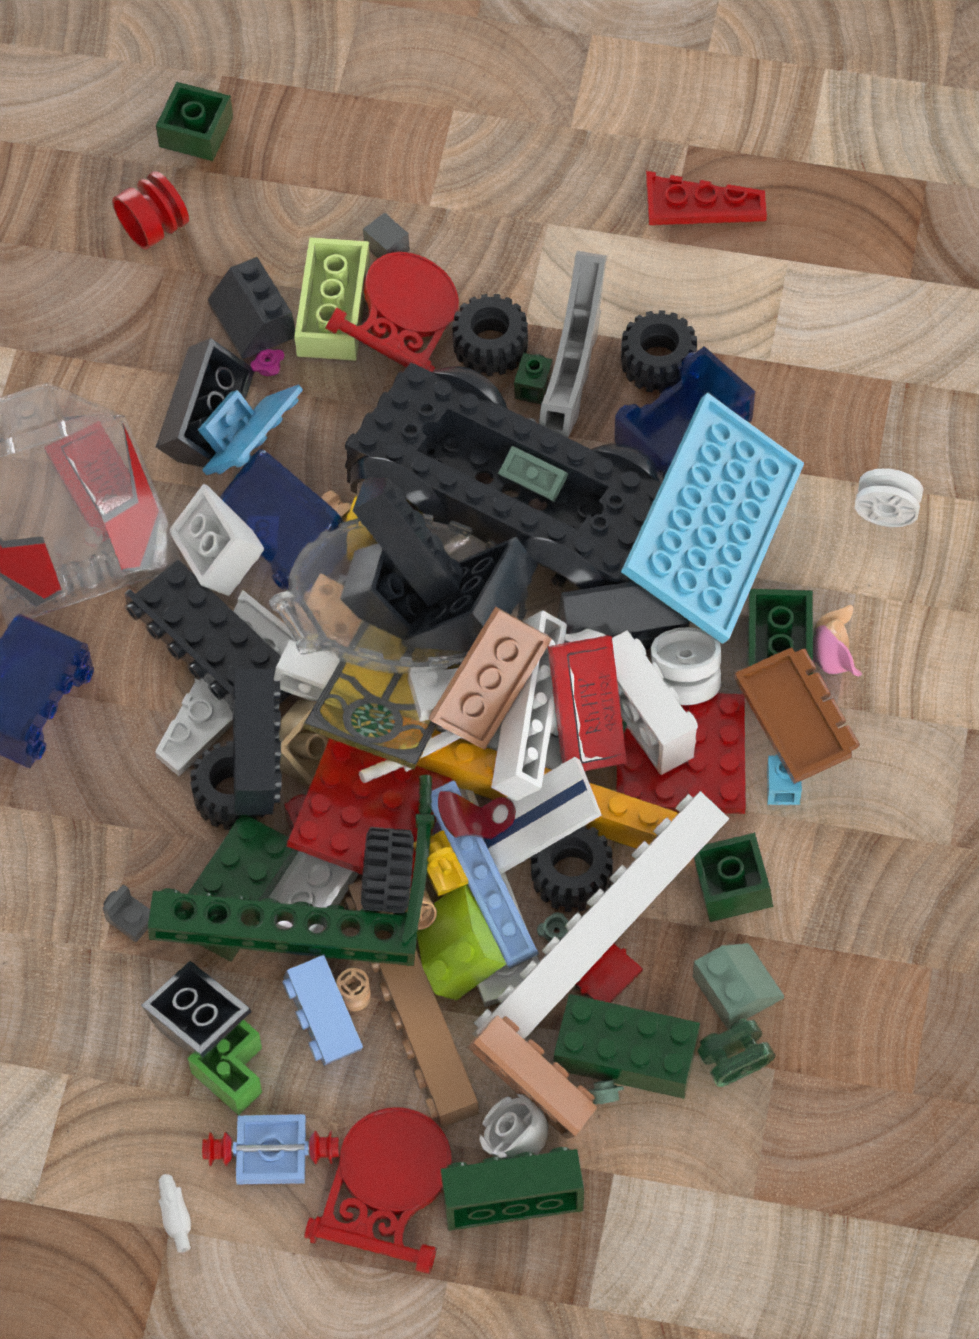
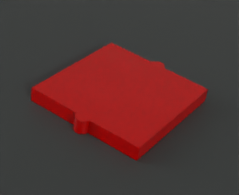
M613 943L575 986L581 990L582 996L587 995L591 999L612 1003L643 972V968L626 954V949H620Z

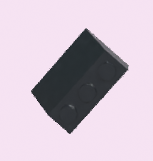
M258 257L230 267L208 298V303L242 360L294 339L295 325L292 312Z

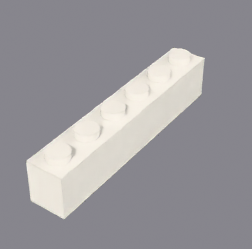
M542 610L523 621L548 635L552 639L548 646L564 643L567 624ZM548 647L502 721L491 788L516 801L542 787L554 710Z

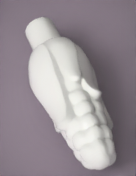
M164 1174L159 1179L161 1199L158 1201L162 1211L163 1225L168 1235L174 1238L177 1252H186L191 1249L187 1236L191 1229L190 1215L183 1200L181 1187H176V1183L171 1175Z

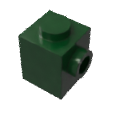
M523 353L514 381V399L542 404L553 372V359L546 358L540 354L531 355Z

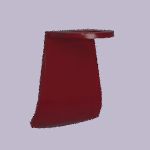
M440 791L438 795L440 817L446 829L456 838L475 836L492 839L509 828L516 816L514 803L505 797H498L485 806L479 807L450 791ZM500 805H505L508 810L507 818L502 823H496L493 819L494 810Z

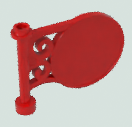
M408 252L385 254L372 263L364 278L363 291L369 307L367 321L361 326H356L345 319L346 312L336 308L325 329L334 334L339 329L405 368L412 362L432 372L435 367L431 365L432 361L428 359L444 330L450 326L456 311H458L459 297L456 287L441 267L423 256ZM387 329L389 337L385 339H379L384 336ZM433 336L423 352L415 353L423 345L422 337ZM404 340H411L408 341L407 345L405 346Z
M400 1107L380 1109L361 1118L344 1138L340 1150V1163L322 1217L317 1216L316 1219L309 1218L304 1237L310 1239V1243L313 1244L317 1242L318 1238L416 1263V1271L430 1274L435 1261L437 1247L422 1244L420 1250L406 1247L403 1245V1234L411 1217L418 1210L432 1203L441 1194V1169L447 1168L449 1164H452L450 1145L439 1125L425 1114ZM343 1182L353 1198H347L342 1201L339 1209L341 1218L345 1221H352L354 1219L353 1213L347 1212L349 1208H355L360 1213L358 1219L351 1223L339 1222L334 1216L335 1205ZM368 1209L375 1211L368 1217ZM395 1215H401L398 1221ZM386 1219L390 1222V1226L387 1228L384 1223H380L378 1230L383 1237L394 1235V1243L375 1238L373 1227L377 1221Z

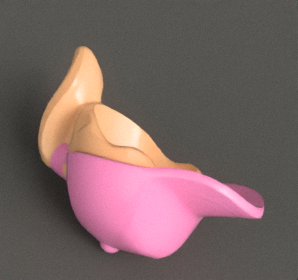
M852 605L825 614L815 625L816 635L813 638V662H816L828 674H839L849 671L858 677L862 675L854 667V659L849 651V638L844 626L853 614Z

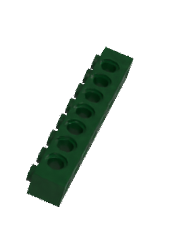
M165 888L161 891L153 890L148 921L149 940L316 957L324 955L326 958L414 966L418 929L407 944H402L407 912L384 914L379 913V911L363 909L354 911L346 910L345 907L340 905H329L326 908L314 907L308 902L284 904L271 898L254 901L247 900L240 895H230L227 898L214 897L213 894L208 892L184 894L171 888ZM182 911H188L193 914L192 917L186 920L176 917ZM216 914L226 917L221 923H214L209 920ZM247 918H255L259 921L255 926H246L242 922ZM281 921H288L292 926L289 929L282 930L277 928L276 924ZM315 924H320L326 928L321 933H314L309 930ZM346 928H355L359 933L355 936H346L342 931ZM379 931H387L392 936L389 939L382 940L377 938L375 934Z

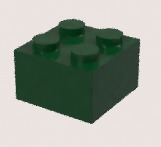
M176 81L156 124L159 147L214 161L233 119L231 96Z
M755 832L705 844L693 857L710 922L774 907L768 877Z

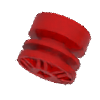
M153 171L146 179L142 178L139 180L137 190L128 187L112 199L113 209L128 236L144 250H148L162 241L164 231L172 234L177 230V227L182 228L189 222V214L181 196L172 183L158 171Z

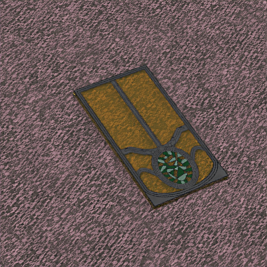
M363 621L307 717L303 728L415 770L437 724L433 723L430 719L425 721L419 720L408 682L409 671L459 668L468 651L404 647L401 639Z

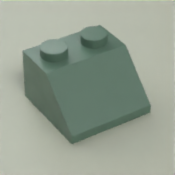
M749 943L722 945L694 961L693 978L727 1029L736 1026L784 999V994Z

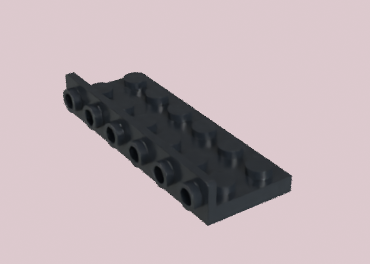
M179 560L175 561L137 593L130 589L124 593L127 603L125 608L129 615L136 621L138 619L143 621L149 634L155 640L161 639L167 644L166 647L169 653L176 660L182 659L187 664L190 673L197 680L203 679L208 684L210 692L218 700L224 699L230 705L229 708L232 713L234 669H274L275 675V669L281 656L209 588L202 586L196 576ZM280 690L279 704L288 698L291 693Z

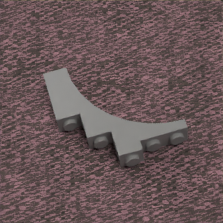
M577 251L575 255L560 345L551 380L541 404L539 419L540 425L567 438L579 417L582 389L588 378L592 347L597 340L607 255Z

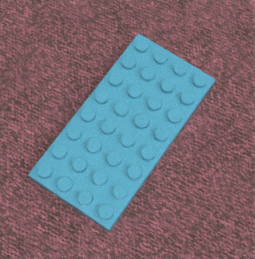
M707 393L701 398L621 572L723 644L732 634L804 462Z

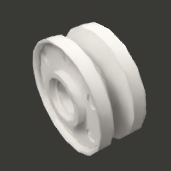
M874 469L865 472L860 477L859 493L856 495L854 508L865 520L880 526L904 527L918 519L923 487L912 475L893 469Z

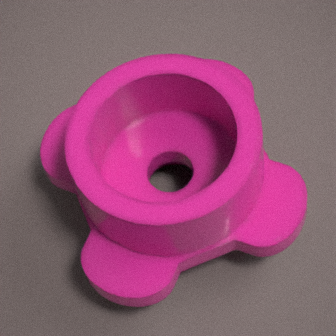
M266 349L257 353L255 360L251 362L252 370L259 372L263 376L278 374L280 371V361L285 358L284 352L280 349L275 351Z

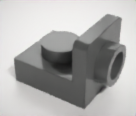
M122 885L118 891H112L107 896L103 907L106 921L134 942H137L148 930L150 909L132 897L129 888L125 885Z

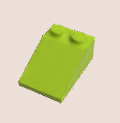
M468 884L450 891L435 902L434 906L437 910L435 921L429 927L418 930L417 933L422 967L434 993L453 1000H458L506 965Z

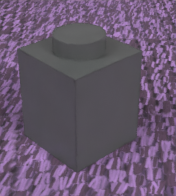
M383 213L363 228L364 241L369 242V251L377 258L388 253L410 251L409 233L386 213Z

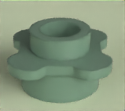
M553 913L544 923H540L537 926V934L544 937L548 942L555 936L561 940L568 932L564 926L569 921L562 913ZM554 929H559L560 932L554 933Z
M613 1080L594 1082V1089H588L595 1098L593 1104H604L620 1100L618 1091L624 1090V1087L614 1085Z

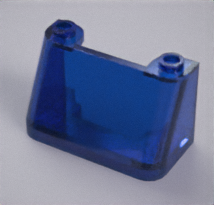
M259 449L251 456L250 460L244 464L219 496L256 534L264 547V551L260 556L271 564L273 572L271 577L274 583L282 590L286 588L293 595H295L296 591L303 589L312 580L314 574H320L345 552V524L341 516L263 449Z

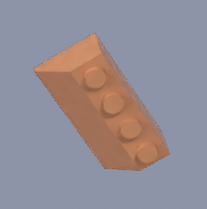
M496 1015L466 1048L517 1095H524L534 1102L543 1111L547 1122L565 1139L575 1137L597 1109V1106L592 1103L595 1099L594 1096L583 1086L579 1085L576 1088L567 1080L570 1076L569 1073L557 1062L551 1065L543 1058L542 1055L545 1052L532 1039L526 1042L518 1035L517 1032L520 1029L507 1016L501 1019Z

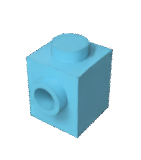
M778 755L768 756L767 805H800L801 781L793 784Z

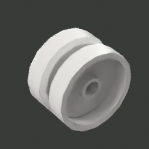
M690 627L675 628L663 632L654 639L651 645V662L656 663L660 668L663 681L667 687H672L677 692L680 698V705L698 704L711 699L718 693L721 687V647L718 640L702 629Z

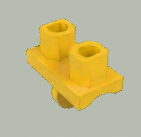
M444 830L431 836L429 857L427 858V875L437 895L440 896L468 884V879ZM417 841L414 842V845H413L415 851H416Z

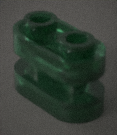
M740 1019L733 1023L729 1030L719 1035L717 1033L709 1034L700 1041L701 1046L697 1052L705 1065L716 1063L710 1075L718 1087L727 1086L764 1068L774 1060L776 1054L768 1042L757 1044L756 1042L763 1033L755 1020ZM742 1049H745L744 1051H742V1052H740V1053H738V1054H736V1055H734V1056L728 1058V1056H730V1055H732V1054H734V1053H736V1052H738V1051H740V1050H742Z

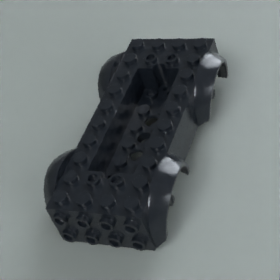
M411 362L404 372L400 371L397 374L391 389L388 392L382 393L377 407L372 413L368 412L365 415L360 429L356 434L352 433L345 444V450H347V460L345 463L347 483L350 484L352 492L357 494L358 483L364 482L367 478H389L395 486H399L403 490L406 500L424 516L429 527L437 529L449 525L461 532L465 531L469 536L491 547L517 537L537 564L556 572L555 576L551 579L555 586L558 584V587H563L566 580H569L580 590L633 581L621 571L665 478L659 466L648 455L637 448L626 444L609 443L590 449L509 410L498 388L488 378L475 370L463 366H449L430 372ZM512 446L568 474L555 502L498 474ZM480 473H488L493 478V481L490 484H484L475 480V478ZM515 491L519 495L517 497H510L504 494V492ZM533 499H538L542 503L545 501L547 507L539 511L530 507L529 502Z

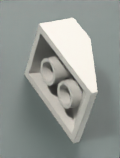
M205 484L201 486L169 529L170 535L199 583L227 596L240 584L242 578L264 551V547L254 531Z

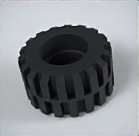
M481 294V298L477 299L475 296L470 298L469 304L463 303L460 306V312L456 311L454 322H452L454 353H456L459 363L463 362L464 367L473 368L480 374L485 372L487 376H493V373L496 372L499 375L506 374V369L509 368L512 371L517 367V362H521L523 353H527L528 349L527 317L525 312H521V306L518 303L512 304V299L508 297L501 299L499 294H494L493 297ZM490 330L504 334L499 338L490 340L477 336L481 332Z
M659 310L657 314H653V311H648L644 317L641 315L636 316L635 322H629L626 326V331H623L621 362L626 378L630 382L635 380L637 388L646 387V391L653 393V389L659 390V393H666L668 388L671 391L677 390L678 384L684 386L688 382V377H692L694 367H696L697 336H694V328L688 326V321L685 318L678 319V314L673 312L670 315L665 314V310ZM654 347H663L669 349L672 353L666 356H653L647 353L646 350Z
M226 741L227 746L221 747L220 743L213 745V751L210 752L206 749L202 752L203 759H196L194 762L195 770H191L190 784L197 811H200L201 817L205 821L210 819L211 825L218 828L220 824H223L224 830H231V827L234 826L240 815H234V794H223L215 790L221 781L233 777V741ZM247 815V816H249V817H251V818L257 820V818H256L257 816H260V817L263 818L265 815Z
M586 825L531 856V878L534 882V889L536 893H541V900L545 903L549 900L551 901L552 908L558 910L560 906H564L565 912H572L573 907H578L579 912L586 910L587 901L599 889L605 892L611 886L612 881L609 878L613 875V852L611 846H607L608 840L604 835L598 837V830L592 827L588 830ZM575 857L584 860L590 868L579 876H565L559 873L554 866L564 858Z
M370 827L368 830L361 889V905L363 910L404 913L407 909L414 837L411 830Z

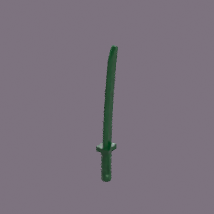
M421 775L419 777V814H416L415 828H418L416 856L402 944H407L417 932L425 889L431 829L434 828V815L431 814L432 777L430 775Z

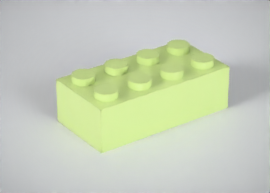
M309 237L294 336L297 357L357 360L359 341L339 329L334 334L325 329L336 308L347 313L346 320L356 326H361L365 303L363 283L366 273L370 268L369 242Z

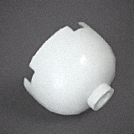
M518 1095L520 1098L511 1099L509 1096L503 1098L485 1116L482 1125L486 1129L484 1137L480 1134V1143L482 1148L491 1156L504 1160L515 1158L516 1155L523 1152H534L535 1155H538L544 1147L548 1137L547 1120L543 1111L524 1095Z

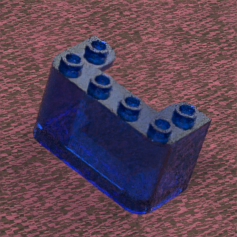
M705 346L696 353L692 352L685 357L682 362L681 381L673 387L669 386L664 389L659 398L652 404H646L642 408L637 404L624 405L615 415V443L629 445L648 455L659 466L664 476L671 465L701 398L707 393L747 422L751 423L753 418L755 390Z
M22 614L14 617L0 638V755L27 768H31L35 760L41 759L46 750L42 731L48 719L51 720L55 716L60 699L64 694H68L73 686L80 687L83 683H89L94 673V667L87 643Z

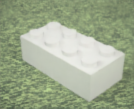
M628 630L612 638L621 717L627 723L628 729L657 771L662 775L694 758L695 737L698 725L694 716L689 711L685 712L681 707L680 698L674 688H668L664 683L663 675L656 663L651 664L645 656L646 651L641 641L637 638L633 639Z

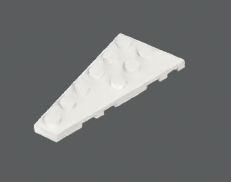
M242 590L234 612L280 656H282L289 640L310 645V643ZM195 678L193 687L182 701L180 711L175 720L171 721L155 751L156 758L178 776L188 769L202 755L203 751L211 747L233 726V713L229 708L230 705L224 699L218 700L210 692L208 684L203 679L197 680Z

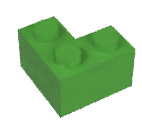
M245 1020L240 1022L203 1058L194 1053L188 1057L191 1073L237 1115H240L262 1093L259 1077L246 1066L262 1049L260 1035Z

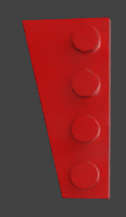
M646 171L649 225L766 221L765 190L729 184L726 187L714 186L711 184V181L700 180L699 183L684 181L681 176L670 175V178L656 176V172Z

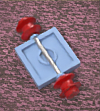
M305 1114L238 1115L237 1142H233L227 1132L224 1133L222 1139H215L212 1132H209V1139H203L202 1157L203 1160L209 1159V1166L213 1165L215 1159H222L224 1165L227 1166L232 1160L233 1155L234 1157L236 1156L237 1185L304 1184L305 1155L310 1154V1158L315 1165L318 1164L320 1158H327L329 1163L333 1164V1158L339 1157V1137H333L332 1130L329 1131L327 1137H320L317 1130H315L310 1136L309 1142L306 1141Z

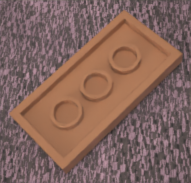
M495 607L428 718L433 723L485 750L552 639L545 633Z

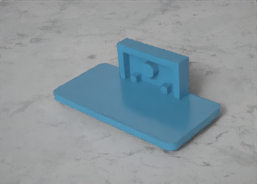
M298 384L265 397L254 410L238 390L230 392L198 429L216 452L202 471L206 475L215 472L222 474L232 466L239 468L247 463L251 458L250 452L266 441V433L282 422V414L298 403L297 397L303 391L301 386Z

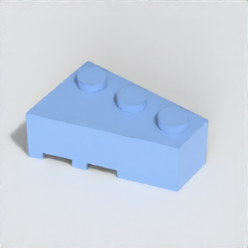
M319 956L288 969L282 982L289 999L293 998L298 1011H295L302 1030L307 1029L312 1039L308 1044L316 1061L321 1059L325 1066L360 1051L363 1048L325 956Z

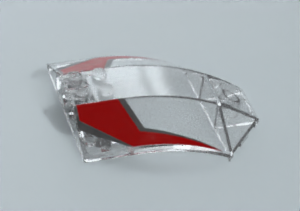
M49 382L0 397V609L7 627L153 578L162 573L175 561L179 560L182 562L150 474L124 415Z

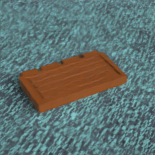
M791 647L735 672L734 679L793 784L850 759L852 751L857 749L860 743L849 725L838 729L839 726L846 722V719L834 699L823 702V700L831 696V693L819 672L808 676V674L816 670V667L806 649L794 652Z

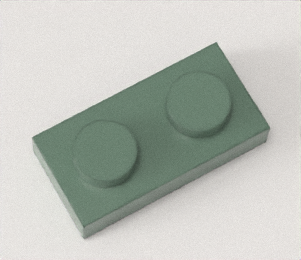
M513 446L498 472L500 476L555 502L568 476L565 471Z

